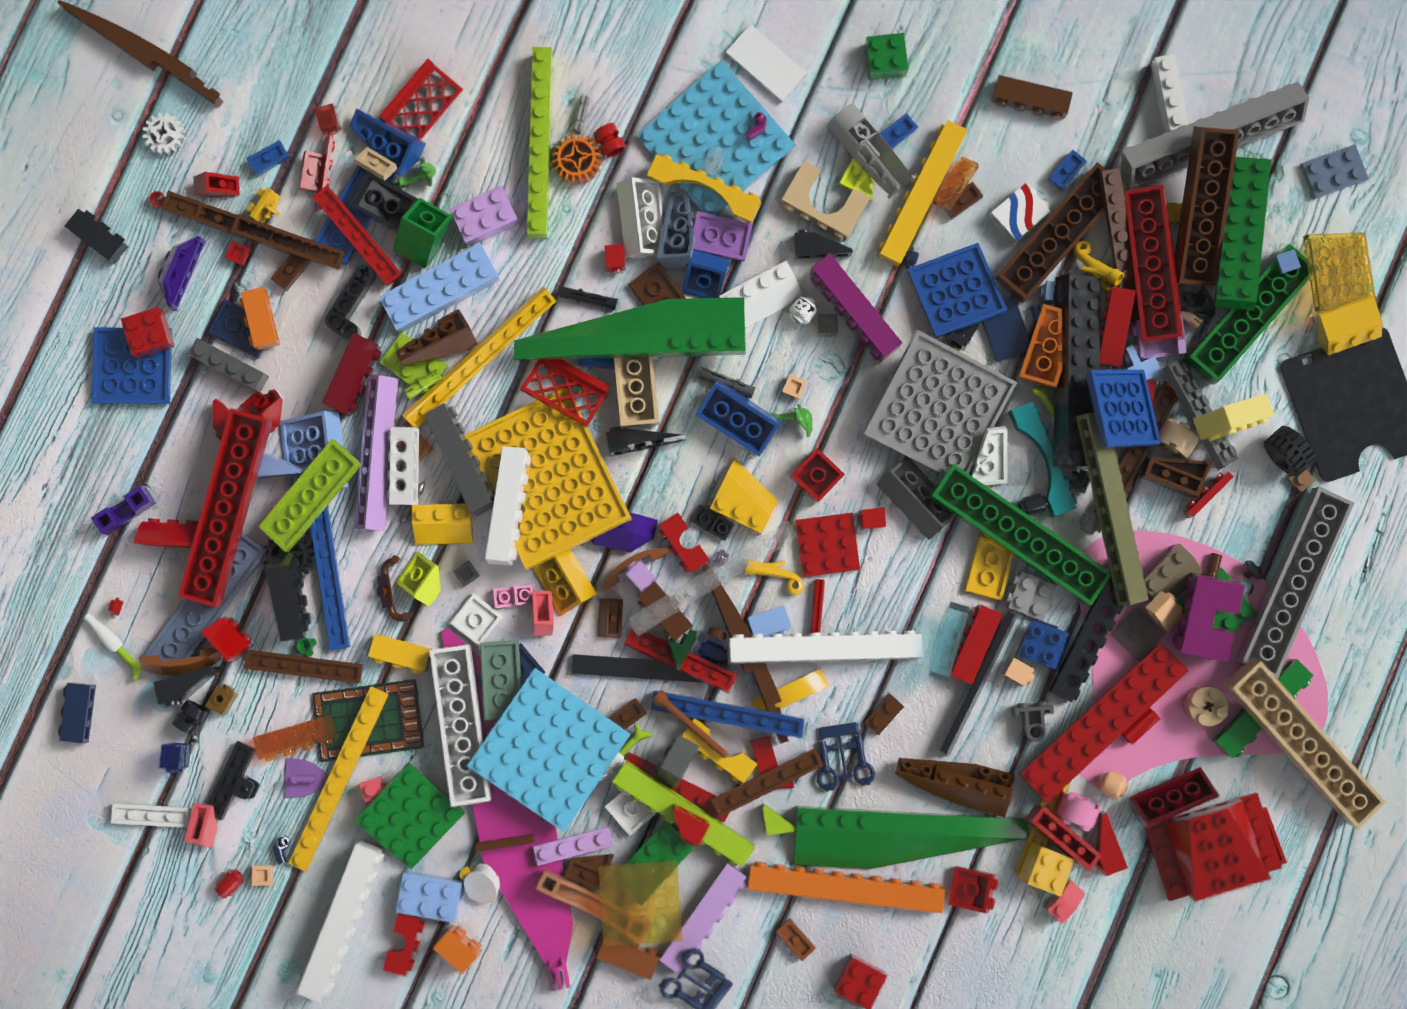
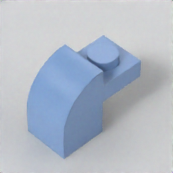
M1133 345L1124 349L1123 361L1129 366L1126 370H1144L1146 380H1151L1163 374L1155 356L1141 362Z

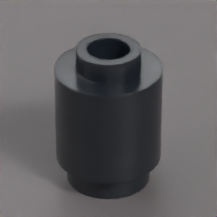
M1037 493L1022 498V500L1018 501V507L1024 513L1031 516L1044 512L1046 510L1045 507H1048L1045 496Z

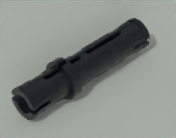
M562 286L560 298L574 300L578 304L582 302L616 310L618 298L585 292L580 288L576 290Z

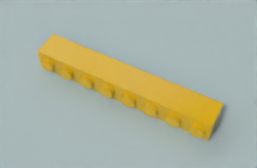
M947 120L945 125H940L936 133L939 137L937 141H932L928 149L931 153L928 158L924 157L920 165L922 171L920 175H915L911 183L914 187L912 191H907L903 199L906 202L904 207H899L894 216L897 218L895 225L890 224L886 232L889 235L887 241L882 240L877 250L881 252L879 258L897 267L900 266L968 129Z

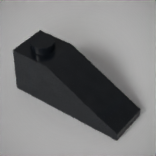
M802 229L798 230V233H794L795 259L824 258L829 253L833 257L852 256V248L815 232Z

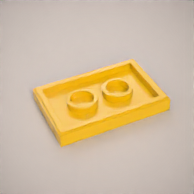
M978 536L964 591L1002 601L1014 555L989 538Z

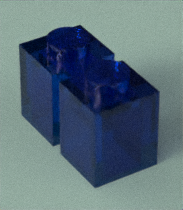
M176 742L162 744L159 768H165V772L177 773V771H183V768H188L192 744Z

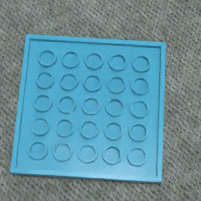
M722 60L636 134L637 138L654 157L656 154L660 156L666 154L673 158V162L678 164L680 161L690 166L689 169L702 170L707 173L706 176L709 178L718 177L725 181L724 184L727 186L733 184L742 189L741 192L750 187L796 146ZM757 112H762L767 119L765 131L750 140L745 132L754 127V115ZM677 183L683 191L688 192L689 198L703 213L718 215L728 206L722 197L707 187L693 183Z
M534 668L467 766L565 832L631 734Z

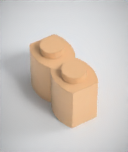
M1160 591L1145 609L1159 627L1169 632L1184 616L1181 612L1183 608L1175 602L1176 598L1169 592L1165 594Z

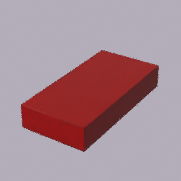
M769 736L750 741L760 775L778 766Z

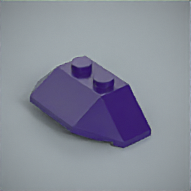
M199 236L172 246L171 251L169 250L166 254L164 268H161L158 273V284L168 307L176 311L206 242Z
M629 512L632 520L591 539V542L594 545L631 553L654 539L658 520Z

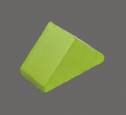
M765 803L763 804L766 835L788 833L796 830L793 824Z

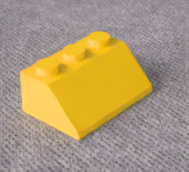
M1370 295L1318 314L1317 342L1327 355L1382 337L1383 322L1374 296Z
M467 504L412 505V526L415 545L473 543V514L470 513Z
M571 549L532 568L545 591L552 590V603L560 616L597 594Z

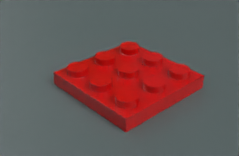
M853 512L795 520L803 577L860 570Z

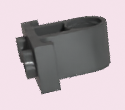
M1036 702V706H1028V703H1018L1017 707L1012 708L1013 716H1019V712L1022 713L1023 733L1026 739L1033 742H1039L1044 739L1046 734L1044 710L1050 714L1054 713L1053 705H1048V702ZM1036 726L1039 733L1036 737H1032L1030 730Z

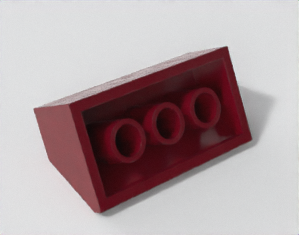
M353 332L322 403L349 417L351 413L354 414L358 407L356 402L359 396H362L365 392L366 386L364 384L368 376L373 374L374 368L372 367L374 362L378 361L381 356V347Z
M1199 767L1129 798L1132 811L1142 826L1148 828L1220 796L1202 768Z

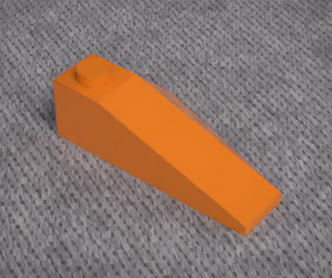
M1043 304L1019 377L1022 381L1056 388L1063 370L1062 309Z

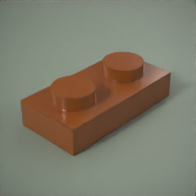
M790 918L775 931L801 961L816 949V946Z

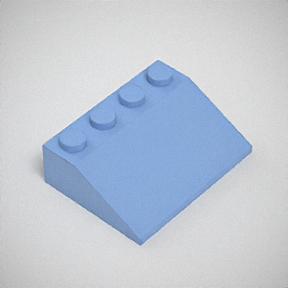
M321 411L280 421L284 460L305 470L331 439H335L343 446L339 412ZM301 475L286 476L288 490ZM348 482L344 485L343 488H348Z

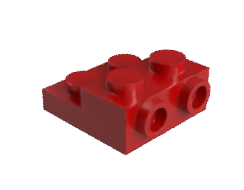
M955 866L948 905L985 914L989 913L990 910L994 909L995 898H992L993 890H997L999 880L996 879V874Z

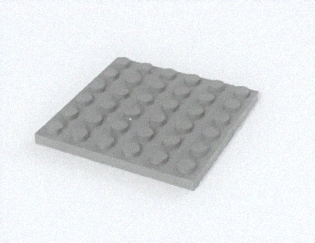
M916 330L863 434L941 474L945 472L950 464H955L969 474L975 464L986 428H993L1017 382Z

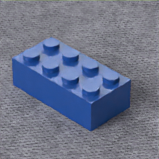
M720 380L715 382L695 414L759 457L783 422Z

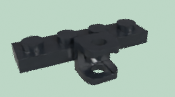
M241 741L236 742L207 804L213 806L215 818L219 820H224L234 796L241 799L254 798L260 787L256 780L245 775L256 752V748Z

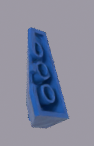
M357 108L349 125L370 149L396 164L397 170L394 173L402 176L419 161L426 145L425 142Z

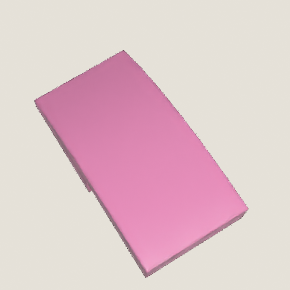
M532 584L491 589L493 609L532 604Z

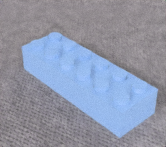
M478 243L379 296V299L394 327L401 334L500 281L481 243Z

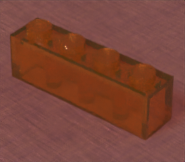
M332 715L255 736L253 741L258 760L265 758L267 762L277 759V755L281 753L284 756L295 754V749L302 748V751L313 749V744L320 743L321 746L333 743L332 739L337 738V733Z

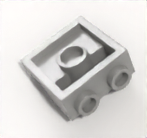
M1025 572L1015 574L1012 581L1014 588L1012 593H1008L1005 603H1008L1006 608L1039 621H1044L1057 585Z

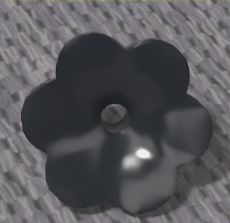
M1251 560L1245 561L1248 570L1244 573V576L1247 579L1254 576L1256 579L1262 580L1264 576L1260 568Z

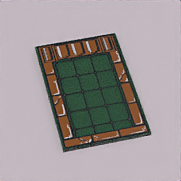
M416 679L312 693L320 762L337 760L370 686L388 693L389 696L360 757L425 748Z

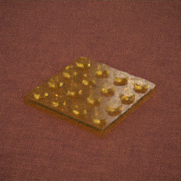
M1365 232L1308 234L1303 236L1315 311L1337 309L1341 305L1373 295L1376 301Z
M677 860L599 866L604 947L683 941Z

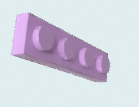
M604 827L535 845L533 850L537 866L608 848L613 846L609 827Z

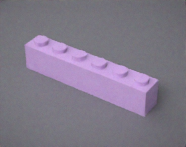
M728 861L725 863L660 956L662 963L678 974L686 968L682 963L681 955L685 953L686 949H701L702 945L700 943L704 938H709L714 930L711 927L715 921L717 923L720 922L725 914L722 911L726 906L730 907L736 898L734 896L738 889L741 891L747 883L745 873Z

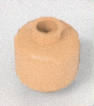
M1111 770L1106 775L1102 774L1098 781V785L1101 786L1100 792L1113 799L1123 797L1129 784L1126 782L1125 776Z

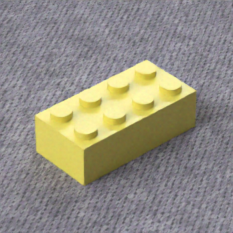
M1263 394L1193 418L1200 440L1208 438L1210 442L1268 422V417L1274 416V412L1267 394Z

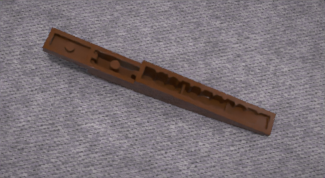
M58 0L57 3L65 11L153 72L159 66L220 108L223 104L222 99L219 97L221 94L212 87L207 89L204 86L205 83L196 77L197 73L174 56L111 21Z
M171 191L167 192L161 207L165 211L197 221L202 225L339 270L345 255L344 251Z
M708 564L703 565L702 568L729 637L732 638V635H744V638H752L741 615ZM740 663L744 674L752 672L766 710L782 714L780 708L775 706L776 703L782 700L766 663ZM776 734L780 744L789 741V736Z

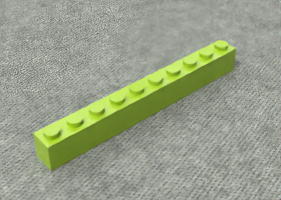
M532 47L527 235L529 239H548L553 79L552 47Z

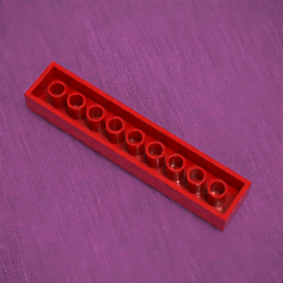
M230 408L178 597L213 607L222 605L273 419Z
M1162 642L1156 644L1026 765L1018 775L1044 803H1048L1189 670Z

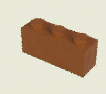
M610 932V935L605 934L596 958L651 980L660 955L657 954V950L651 947L644 949L639 947L638 942L630 939L628 942L624 941L620 935Z

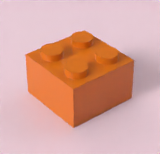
M453 925L433 949L463 975L483 950L480 948L481 944L477 940H471L466 936L467 932L458 925L456 927Z

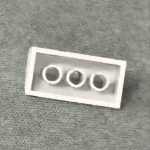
M633 177L616 183L625 258L657 257L664 223L660 183L654 180Z
M786 260L725 292L719 298L744 297L745 328L793 304L798 297H803L796 277Z

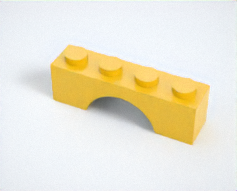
M694 718L692 721L709 735L710 728ZM688 727L681 735L699 746L698 755L705 760L708 758L715 762L713 765L722 772L725 769L731 773L729 777L737 783L739 781L744 783L757 765L754 760L743 752L722 758Z

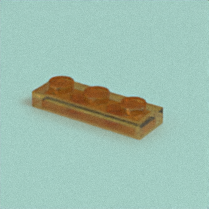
M961 157L934 197L933 204L950 211L979 168L978 163Z

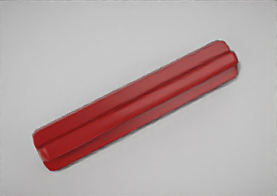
M815 579L810 633L821 632L825 580Z

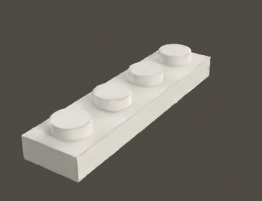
M113 803L111 823L187 828L192 807Z

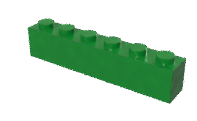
M1291 659L1282 668L1277 680L1296 699L1297 693L1301 688L1305 689L1310 685V679L1314 675L1298 659ZM1243 708L1211 741L1227 757L1237 758L1244 752L1243 748L1248 743L1251 744L1257 739V733L1262 728Z

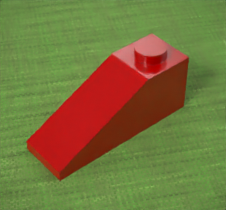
M1102 811L1099 812L1096 851L1102 856L1095 866L1099 873L1102 872L1107 877L1127 869L1128 866L1106 812Z

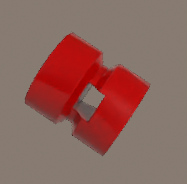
M615 123L606 124L593 133L597 144H601L600 150L606 159L614 157L626 149L622 137H618L619 131Z

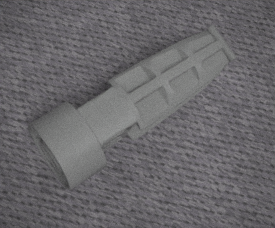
M854 103L843 108L828 123L827 128L848 150L860 167L888 194V199L900 188L896 181L906 188L915 178V175H910L893 149L866 120V117Z

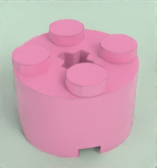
M1064 791L1056 814L1061 822L1069 825L1073 822L1078 824L1080 829L1090 831V828L1094 827L1101 804L1096 802L1094 805L1090 803L1091 799L1074 792L1068 794L1067 791Z

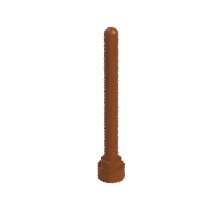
M663 690L658 692L652 700L656 706L665 707L722 758L728 757V752L668 701L669 698Z

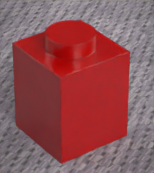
M624 244L604 245L607 272L611 271V274L622 273V270H626Z
M885 508L860 510V514L857 515L858 526H861L862 530L885 528Z

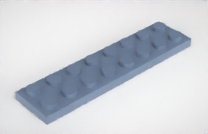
M242 532L222 605L213 607L184 599L148 648L145 655H160L161 661L192 657L206 638L201 632L221 618L264 559L263 553L267 554L268 550H265L263 546Z

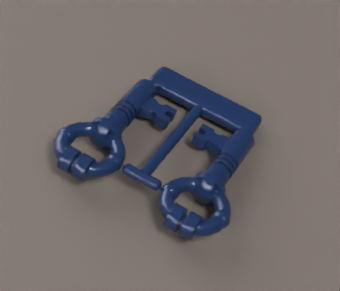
M857 722L819 728L821 741L818 744L821 761L824 766H822L818 773L816 781L825 792L833 791L838 785L839 778L844 779L853 776L861 786L871 785L875 778L876 772L873 766L866 761L862 735L858 736L860 733ZM843 735H857L854 736L855 741L852 743L845 742L849 746L846 747L847 750L856 748L858 753V763L853 770V775L847 774L842 742ZM838 736L844 775H840V777L830 767L828 761V752L837 751V749H834L836 744L826 745V741H823L824 738ZM860 768H868L871 775L867 778H859L858 770ZM831 773L834 776V782L829 783V785L828 783L823 784L822 775Z
M686 949L685 953L681 955L682 963L686 968L680 972L677 978H664L659 984L660 993L663 998H679L695 1009H715L731 989L733 983L725 978V974L705 962L704 954L700 949ZM693 953H696L700 958L696 961V964L691 965L687 961ZM698 968L709 973L710 977L706 979L705 984H708L710 987L717 979L722 982L713 992L685 974L687 969L694 970ZM682 976L711 994L710 998L702 1006L700 999L705 994L698 990L693 998L682 991V985L678 979H681ZM670 982L677 985L673 994H668L664 991Z

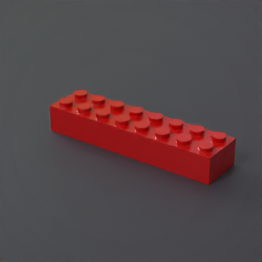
M1162 184L1124 191L1142 341L1145 345L1184 339L1166 188Z

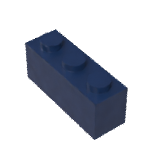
M68 682L67 686L64 687L63 697H65V702L61 708L62 724L58 728L59 741L89 742L96 692L95 684Z

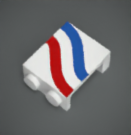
M1026 183L989 215V218L1013 245L1051 212L1048 203L1043 199L1041 200L1036 195V190Z

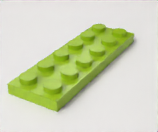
M331 439L258 527L285 552H289L362 464L338 441Z

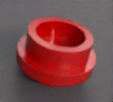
M118 597L110 602L108 611H111V616H119L124 601L119 600L120 598Z

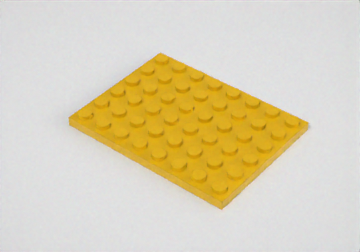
M567 388L557 390L559 398L569 396ZM555 392L545 396V398L549 400L556 399ZM536 400L464 435L473 446L472 453L478 457L481 463L479 466L480 470L486 474L489 480L487 482L488 487L494 493H496L503 446L526 448L529 455H531L530 466H527L526 470L528 483L524 485L523 490L525 492V502L521 504L520 510L523 516L521 523H518L520 536L519 541L515 543L517 552L526 570L632 520L588 427L548 405ZM571 400L561 402L563 408H573ZM578 411L579 417L583 418L580 411Z

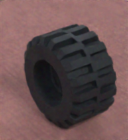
M1281 426L1264 441L1265 450L1272 461L1291 476L1298 477L1316 461V455L1307 440L1288 426Z

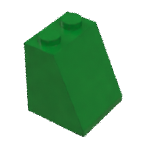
M419 198L401 218L392 251L426 269L435 258L453 216Z

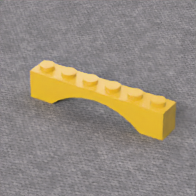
M656 154L647 173L649 179L665 186L675 183H693L707 187L725 200L735 217L750 224L753 223L762 204L761 200L758 199V195L751 192L745 194L736 185L731 184V186H727L724 184L725 181L718 177L709 178L706 176L707 173L702 170L689 169L690 166L680 161L678 164L673 162V158L666 154H662V156Z

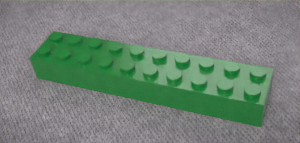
M950 464L928 496L1085 605L1091 606L1111 577L1110 571L955 464Z

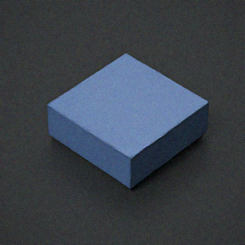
M1295 249L1274 256L1280 274L1301 267Z

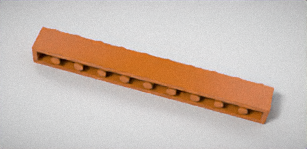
M755 861V864H750L748 890L943 913L945 889L940 887L938 883L929 882V885H921V882L916 880H909V883H903L902 879L890 878V881L882 880L881 876L871 875V878H863V874L851 873V876H846L841 871H832V874L824 873L823 869L813 868V871H805V867L800 866L788 869L783 864H774V867L766 866L765 862Z

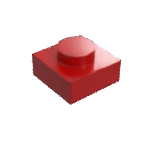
M232 240L225 258L244 267L252 249Z

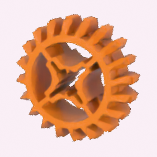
M572 133V139L565 135V142L559 140L558 144L560 147L554 146L556 152L551 154L554 158L551 161L552 165H555L553 168L554 172H559V178L565 176L564 182H568L571 179V184L573 185L576 180L581 185L582 179H585L588 183L590 181L588 176L596 177L593 171L600 172L598 167L602 165V161L599 160L602 158V153H599L600 147L595 146V140L589 142L590 137L588 135L584 139L581 133L578 135V138ZM578 146L587 148L591 153L587 154V152L579 151ZM572 147V152L562 158L564 152ZM575 152H577V156H579L578 167L577 163L575 162ZM592 160L590 166L582 171V166ZM563 165L573 166L576 172L568 171Z

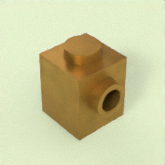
M227 684L217 685L205 706L221 715H227L238 694L233 692L234 688Z

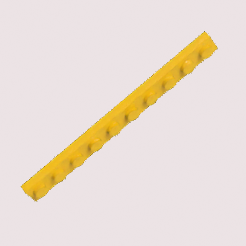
M543 286L443 377V380L437 382L406 410L402 416L414 428H418L427 420L425 413L448 401L556 302L553 296Z
M370 686L288 864L305 872L308 870L389 696L388 693Z

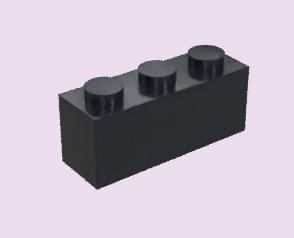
M78 208L64 227L115 264L129 247L123 243L126 239L118 233L114 235L110 233L109 230L111 228L102 221L97 223L94 220L96 216L88 210L83 212Z

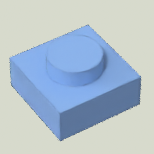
M1046 281L1044 286H1041L1039 296L1042 297V303L1049 304L1053 301L1054 281Z

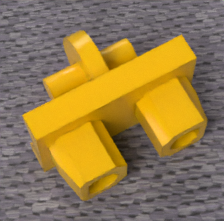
M260 188L256 193V197L260 199L257 205L249 204L246 209L251 218L265 223L272 214L279 215V212L275 209L279 205L278 202L281 196L270 188Z

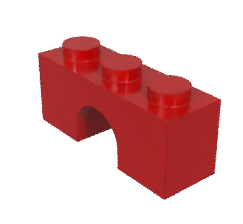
M678 512L659 524L661 529L658 532L664 540H669L671 543L669 549L674 556L679 555L682 560L679 564L685 572L689 570L690 573H693L710 561L700 544L692 549H686L680 544L681 535L689 528Z
M398 913L393 932L403 935L406 945L401 950L393 948L388 950L383 971L406 976L409 971L412 972L415 960H412L414 952L417 953L420 941L417 940L418 935L423 932L425 922L422 921L423 917Z

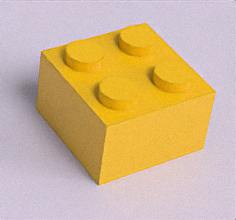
M1031 842L1018 879L1034 887L1061 896L1074 859Z

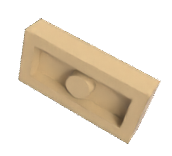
M368 147L355 158L357 165L384 181L397 170L395 163Z

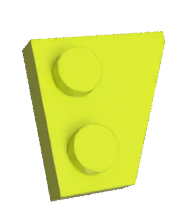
M852 158L839 185L850 191L855 188L869 196V201H872L873 179Z

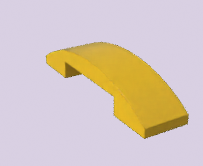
M820 668L778 688L777 691L782 701L775 704L776 708L782 709L828 687L829 684L822 669ZM762 697L752 701L755 709L767 711Z

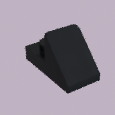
M1202 285L1197 293L1179 291L1181 311L1207 315L1215 314L1213 299L1205 285Z

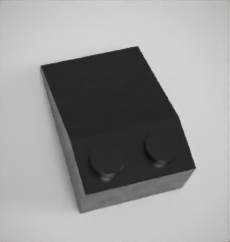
M367 172L349 205L382 226L397 233L401 218L418 198Z
M220 666L207 667L154 681L153 685L158 705L165 704V707H172L183 704L182 700L191 697L221 670Z

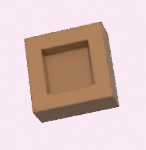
M1307 470L1298 477L1290 475L1287 478L1288 482L1299 493H1302L1315 481Z

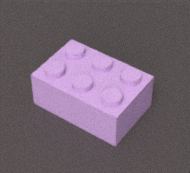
M502 185L450 208L467 247L519 225V221Z

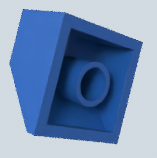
M693 249L692 258L688 262L682 292L700 298H719L730 260Z

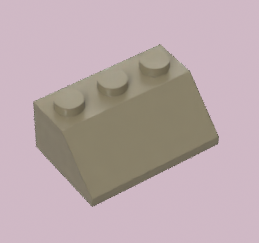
M1181 544L1173 545L1143 576L1150 601L1160 591L1165 594L1169 592L1177 598L1186 589L1185 582L1187 576L1190 577V573L1201 574L1203 572L1194 556Z

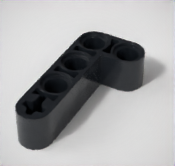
M362 264L356 269L325 317L326 326L348 341L352 337L347 336V331L350 328H355V333L361 336L360 328L351 322L350 318L376 280V272L370 265ZM364 272H366V273L369 272L370 275H369V276H364L363 273H364ZM360 279V280L363 281L365 284L362 285L358 280ZM355 286H360L359 293L352 294V289ZM344 302L350 303L347 310L341 309ZM334 318H339V324L331 326V321Z

